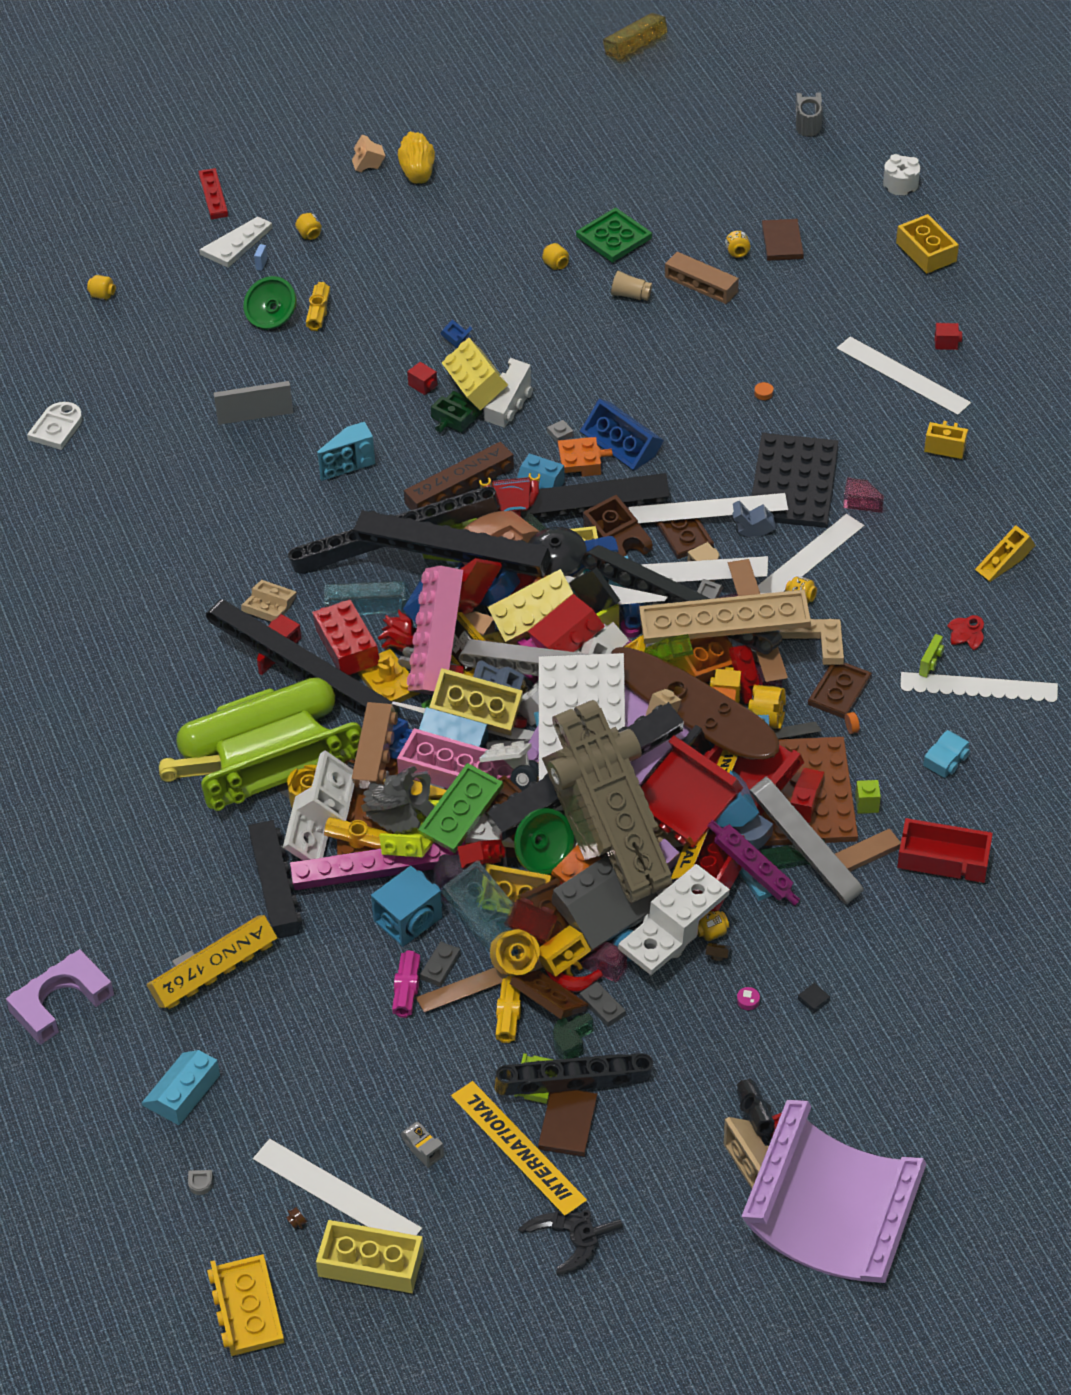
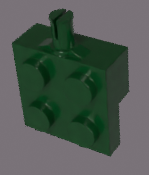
M455 391L451 392L446 398L441 396L431 406V418L440 422L435 427L439 433L446 427H451L462 433L484 412V408L479 410L466 396Z

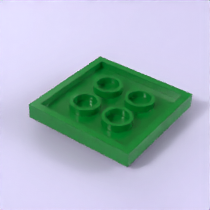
M615 207L577 230L576 237L613 263L652 239V232Z

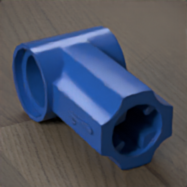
M644 603L619 604L623 611L625 625L628 628H638L641 625L639 606H644Z

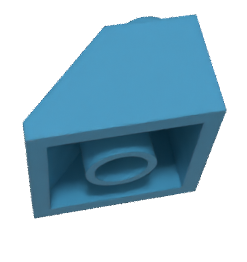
M530 453L520 466L517 478H525L531 473L532 478H537L538 474H540L539 489L560 487L565 482L563 464Z

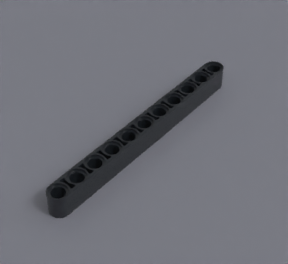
M487 486L395 516L404 519L411 518L420 522H431L440 526H452L496 512L500 508V502L495 488ZM351 529L292 548L288 553V557L294 571L304 573L386 546L358 541L354 530Z
M597 545L582 556V563L587 569L592 570L597 567L603 577L628 589L666 596L667 599L665 601L657 602L659 604L710 599L603 546ZM777 630L727 635V637L765 655L771 653L782 643V636Z
M219 599L206 612V618L211 624L301 679L321 678L332 686L337 701L363 717L365 716L367 702L392 704V701L223 599ZM392 704L395 712L399 715L400 709L397 705Z

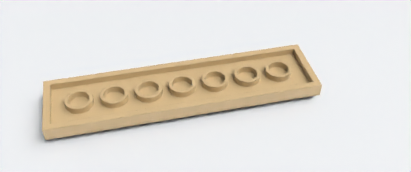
M805 589L639 606L644 644L811 627Z

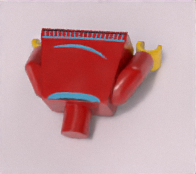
M529 473V476L525 478L492 481V483L491 479L488 478L487 484H483L481 480L479 483L480 488L487 486L495 488L500 502V508L497 511H513L521 517L520 512L528 511L529 507L534 505L539 495L540 474H538L537 478H532L531 473Z

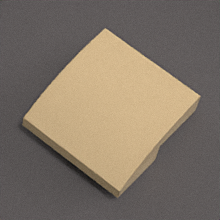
M261 580L252 588V594L242 604L241 610L253 616L272 621L281 614L285 615L293 603L297 592Z

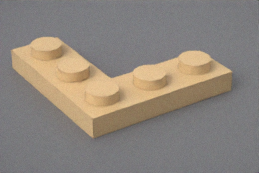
M810 619L811 627L779 630L782 639H821L823 665H843L844 655L840 619Z

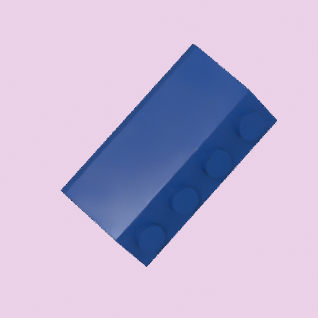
M598 399L580 430L588 438L596 437L597 444L602 448H612V455L633 470H637L654 458L664 442L662 438L617 406L602 399Z

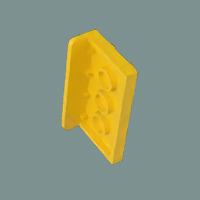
M264 1254L217 1266L215 1260L210 1261L212 1269L207 1270L210 1284L215 1283L216 1290L212 1291L214 1304H220L221 1311L216 1312L219 1327L225 1326L226 1332L221 1333L224 1348L229 1347L231 1356L284 1343Z

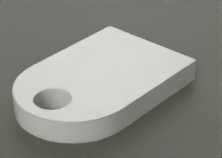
M58 402L49 406L27 434L28 440L62 450L82 422L80 408L71 402Z

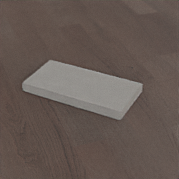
M289 381L214 392L218 425L293 413Z

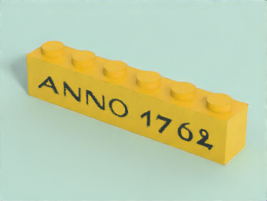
M265 915L256 916L146 985L159 1008H173L180 1003V998L185 995L190 997L199 991V986L203 984L207 986L215 982L217 975L222 972L224 974L231 972L236 968L235 964L241 960L244 963L254 957L253 953L259 949L264 951L273 945L272 941L277 939V936Z

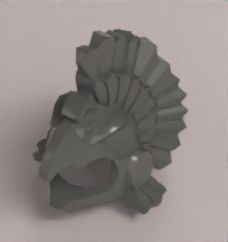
M411 766L397 775L386 778L384 785L370 783L369 789L364 791L363 794L365 796L363 798L365 804L361 805L363 812H366L367 817L390 833L393 831L395 834L399 832L404 834L406 831L411 832L413 828L419 829L421 823L416 818L417 815L422 814L427 818L435 807L428 801L431 782L428 771L414 773L417 769L415 766ZM417 777L421 781L422 792L418 795H412L413 780Z

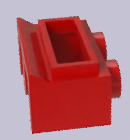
M501 839L478 841L457 847L462 868L482 867L486 864L501 862V859L505 858V847Z

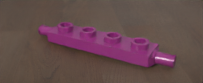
M714 820L709 822L707 827L716 834L714 842L776 899L781 900L785 897L793 905L799 902L800 898L791 891L794 882L730 824L721 828Z

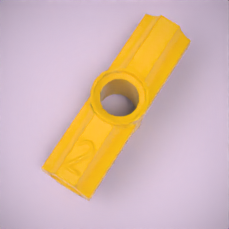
M318 282L317 285H314L312 296L309 298L310 306L306 327L310 328L311 331H318L319 328H322L324 317L327 315L326 307L330 286L325 282Z
M332 817L327 819L324 829V836L347 841L354 848L367 846L381 849L380 833L392 834L368 827L362 820L348 822Z
M507 976L502 979L500 999L497 1000L496 1039L502 1043H510L515 1040L517 1020H520L521 991L509 984L514 976Z

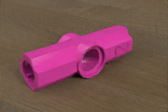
M406 950V952L401 953L399 970L394 978L395 995L392 1012L401 1018H407V1016L412 1015L414 997L418 994L420 955L414 951Z

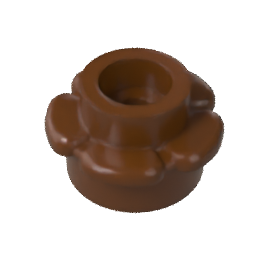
M297 1207L291 1211L288 1210L287 1212L290 1215L286 1218L294 1229L298 1226L303 1229L302 1226L308 1221Z

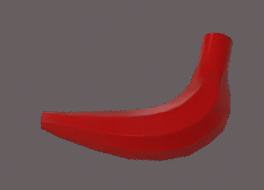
M545 969L551 979L570 992H582L593 982L603 977L599 969L583 977H575L563 972L555 977Z

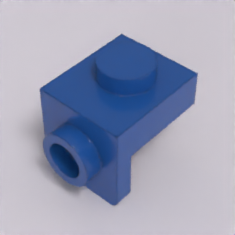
M452 319L440 334L458 348L463 341L471 338L470 332L473 328L469 326L465 330Z

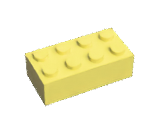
M470 338L463 341L442 362L466 397L479 410H482L508 386L484 352Z
M560 569L494 603L488 609L505 643L517 645V641L524 638L527 640L530 638L526 631L574 593Z
M441 668L429 708L487 724L488 730L511 736L522 701L523 691Z
M328 1220L316 1260L318 1277L413 1293L424 1253L423 1238L417 1235Z

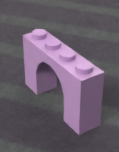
M80 949L68 955L63 961L50 967L45 973L32 979L27 985L18 991H14L6 998L9 1012L40 1045L59 1033L56 1019L42 1005L44 999L52 991L64 987L75 988L81 991L95 1007L114 995L111 981Z

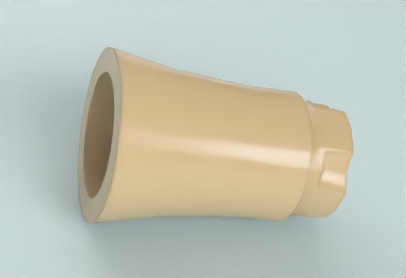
M617 271L612 284L611 295L648 301L653 285L646 282V280Z

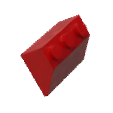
M571 594L526 632L538 648L575 652L605 626L592 608L576 595Z

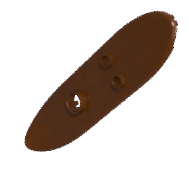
M617 647L612 650L611 654L624 653L625 686L646 703H650L653 693L664 689L675 691V687H682L684 691L676 696L681 699L677 713L684 721L683 726L690 730L695 725L702 728L706 740L733 755L745 759L774 758L775 754H778L779 740L775 732L762 718L748 708L683 669L659 657L627 647Z

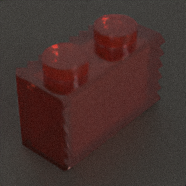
M521 897V899L514 900L504 926L513 930L520 929L535 937L536 940L543 943L548 942L558 916L553 915L554 911L544 906L541 909L533 906L534 902L527 898Z

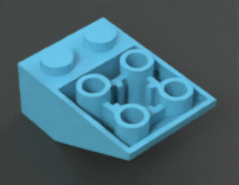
M365 421L346 427L317 451L321 481L375 464L373 435Z

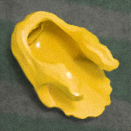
M410 131L407 133V136L403 137L401 146L398 149L399 164L409 181L415 184L426 183L432 174L435 151L433 145L429 144L422 133Z

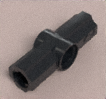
M750 1078L748 1080H741L736 1085L737 1094L741 1101V1111L747 1114L757 1135L761 1137L770 1135L775 1130V1122L770 1114L771 1105L764 1101L755 1081Z

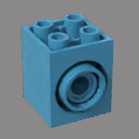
M409 866L371 894L374 922L402 947L442 918L440 888L435 883L432 884L428 881L420 870L417 871L412 866Z

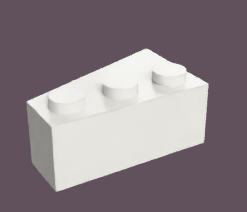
M510 358L508 361L509 369L507 372H502L501 374L508 386L484 407V421L504 428L509 421L513 420L515 413L522 408L523 403L527 398H530L533 391L531 387V365Z

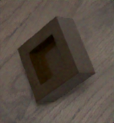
M708 943L705 955H711L710 959L723 961L724 958L729 957L731 946Z

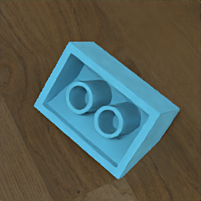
M200 1050L182 1053L143 1100L142 1106L180 1125L220 1076L217 1059Z

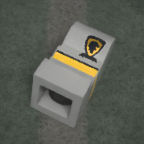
M415 1122L401 1132V1137L405 1144L427 1168L444 1157L443 1143L438 1138L434 1139L419 1122Z

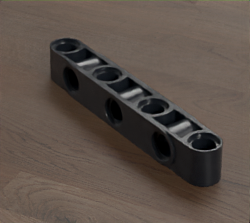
M638 1053L503 1065L496 1071L494 1089L500 1095H517L640 1084L649 1080L653 1060L647 1054Z

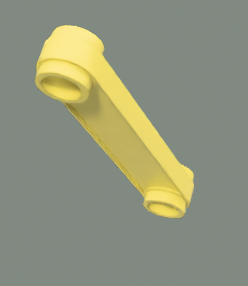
M219 755L178 760L165 758L159 764V775L166 782L174 781L176 778L208 775L221 770Z

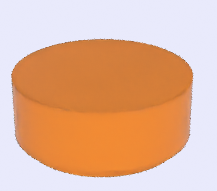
M766 382L758 383L754 389L755 397L760 400L772 398L773 386Z
M854 712L846 713L845 724L850 734L859 732L860 725L857 715Z

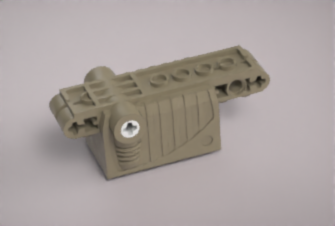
M595 700L576 706L574 710L569 709L554 715L552 722L563 749L543 757L542 760L584 860L607 853L623 892L630 903L672 885L670 869L654 834L655 831L659 830L658 824L653 818V813L650 811L649 804L645 799L644 792L630 763L640 758L642 753L634 732L631 729L618 732L616 727L610 729L602 708L599 707Z

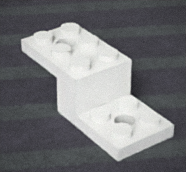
M326 750L319 755L312 787L295 796L283 844L284 849L301 860L323 858L328 836H324L327 819L332 817L346 821L354 789L352 781L353 769Z
M694 865L651 901L649 919L618 944V949L652 975L697 937L699 920L729 895L730 889L699 865ZM695 889H699L703 891V893L694 894L692 891ZM653 944L656 948L647 949L645 945Z

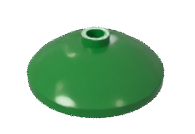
M269 276L258 280L249 288L244 299L243 307L247 319L254 326L261 329H274L283 325L294 313L297 300L295 290L288 281L280 277Z
M541 808L529 813L519 824L514 839L515 853L520 864L528 871L540 874L552 873V870L572 851L574 844V834L568 819L559 811L549 808Z

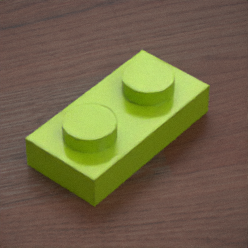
M934 635L921 659L919 675L927 677L930 670L934 671L937 657H941L944 652L945 646L942 645L943 636Z

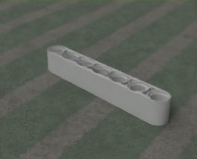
M472 639L468 640L459 655V661L463 665L476 668L477 662L484 661L497 669L508 666L521 674L539 676V657L590 654Z
M768 777L763 778L749 790L756 802L842 902L847 905L864 891L857 879Z

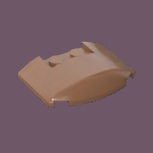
M498 511L486 514L463 528L471 532L487 533L496 537L503 536L511 540H523L527 543L539 532V530L513 511Z

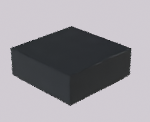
M813 983L798 995V1000L811 1012L815 1013L830 1001V996L817 984Z

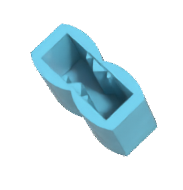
M947 730L926 753L923 766L946 778L949 774H953L956 771L961 760L965 761L970 753L968 749L969 742Z

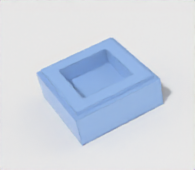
M260 244L254 255L256 270H263L268 259L266 245Z

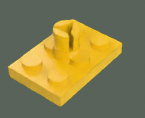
M391 649L379 653L380 659L377 666L357 672L367 687L392 702L401 703L420 694L408 691L407 677L410 673L405 667L399 665V659Z

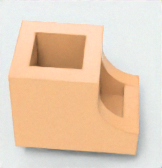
M361 135L354 147L356 153L352 159L354 168L358 172H362L367 168L378 169L385 158L383 147L372 142L368 136Z

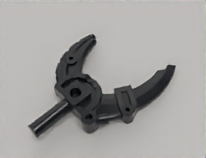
M558 1209L555 1213L543 1214L527 1221L518 1231L523 1234L525 1231L532 1232L545 1227H552V1230L564 1231V1228L570 1230V1240L577 1249L566 1262L556 1267V1274L563 1275L582 1268L587 1264L586 1262L592 1259L593 1253H595V1249L598 1247L596 1236L622 1229L623 1226L621 1220L618 1219L593 1227L589 1210L575 1211V1213L569 1212L564 1216Z

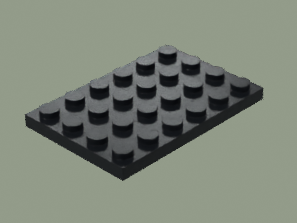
M769 433L761 434L752 496L785 493L788 510L770 511L774 515L775 523L827 528L838 440Z

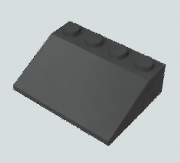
M606 855L555 888L551 901L566 921L583 934L591 951H594L644 918L647 914H650L651 901L658 894L657 892L651 893L645 898L630 903L623 892L609 856Z

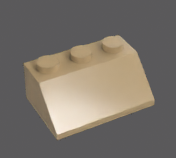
M728 1117L725 1119L724 1146L750 1187L753 1188L769 1146L764 1145L762 1137L755 1133L749 1120Z

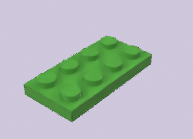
M467 763L419 827V834L456 853L457 847L462 845L504 787L503 782Z

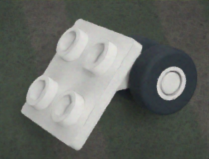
M517 741L511 743L510 746H504L503 743L494 744L479 757L480 762L496 760L507 762L514 769L510 779L521 791L525 790L526 786L531 782H537V776L539 777V764L528 759L527 751L532 748L531 743L524 744V741Z

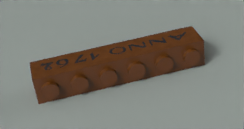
M498 442L405 489V505L410 510H414L467 493L479 487L480 480L484 484L488 482V478L493 480L514 469V454L501 442Z

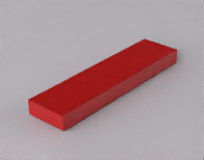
M216 168L198 171L211 220L228 217Z

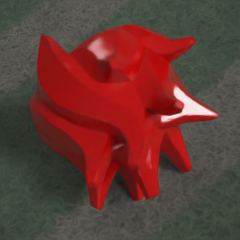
M398 609L399 617L391 618L385 615L386 619H383L387 626L382 628V631L385 632L378 637V640L386 639L382 645V648L385 650L394 647L403 652L406 647L414 648L413 636L417 628H413L412 619Z

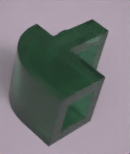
M589 1012L575 1017L571 1022H568L566 1018L559 1019L553 1029V1046L559 1059L578 1058L583 1055V1041L581 1038L593 1032V1018Z

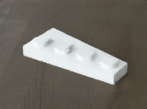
M256 217L199 249L200 255L229 268L272 229V223Z

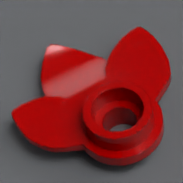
M972 615L967 618H956L947 625L952 630L951 645L968 642L970 648L976 650L984 640L982 633L984 621L979 616Z

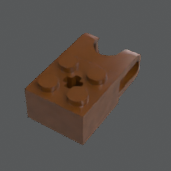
M617 495L583 512L584 527L596 526L598 538L613 536L616 539L618 552L615 553L624 557L627 556L626 551L629 549H637L643 555L653 551L651 538L638 524L636 517Z

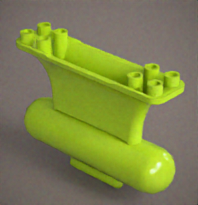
M309 678L275 691L271 688L219 706L216 712L189 721L183 725L177 733L176 744L180 754L185 759L219 755L221 770L205 776L201 782V787L206 805L210 809L220 811L226 805L234 802L237 804L242 803L245 798L286 783L290 773L296 768L300 770L304 768V765H317L320 753L325 750L343 763L356 759L362 729L355 722L347 723L334 729H327L321 726L316 720L325 717L332 711L335 705V694L332 686L325 680Z

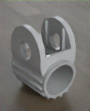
M821 92L815 93L816 97H802V93H796V130L802 136L812 137L820 133L823 113ZM815 103V114H804L802 112L803 104Z

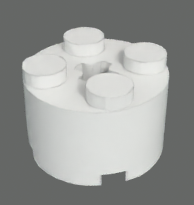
M898 154L891 155L890 159L885 163L883 186H886L888 191L895 195H907L909 191H916L920 175L918 159Z

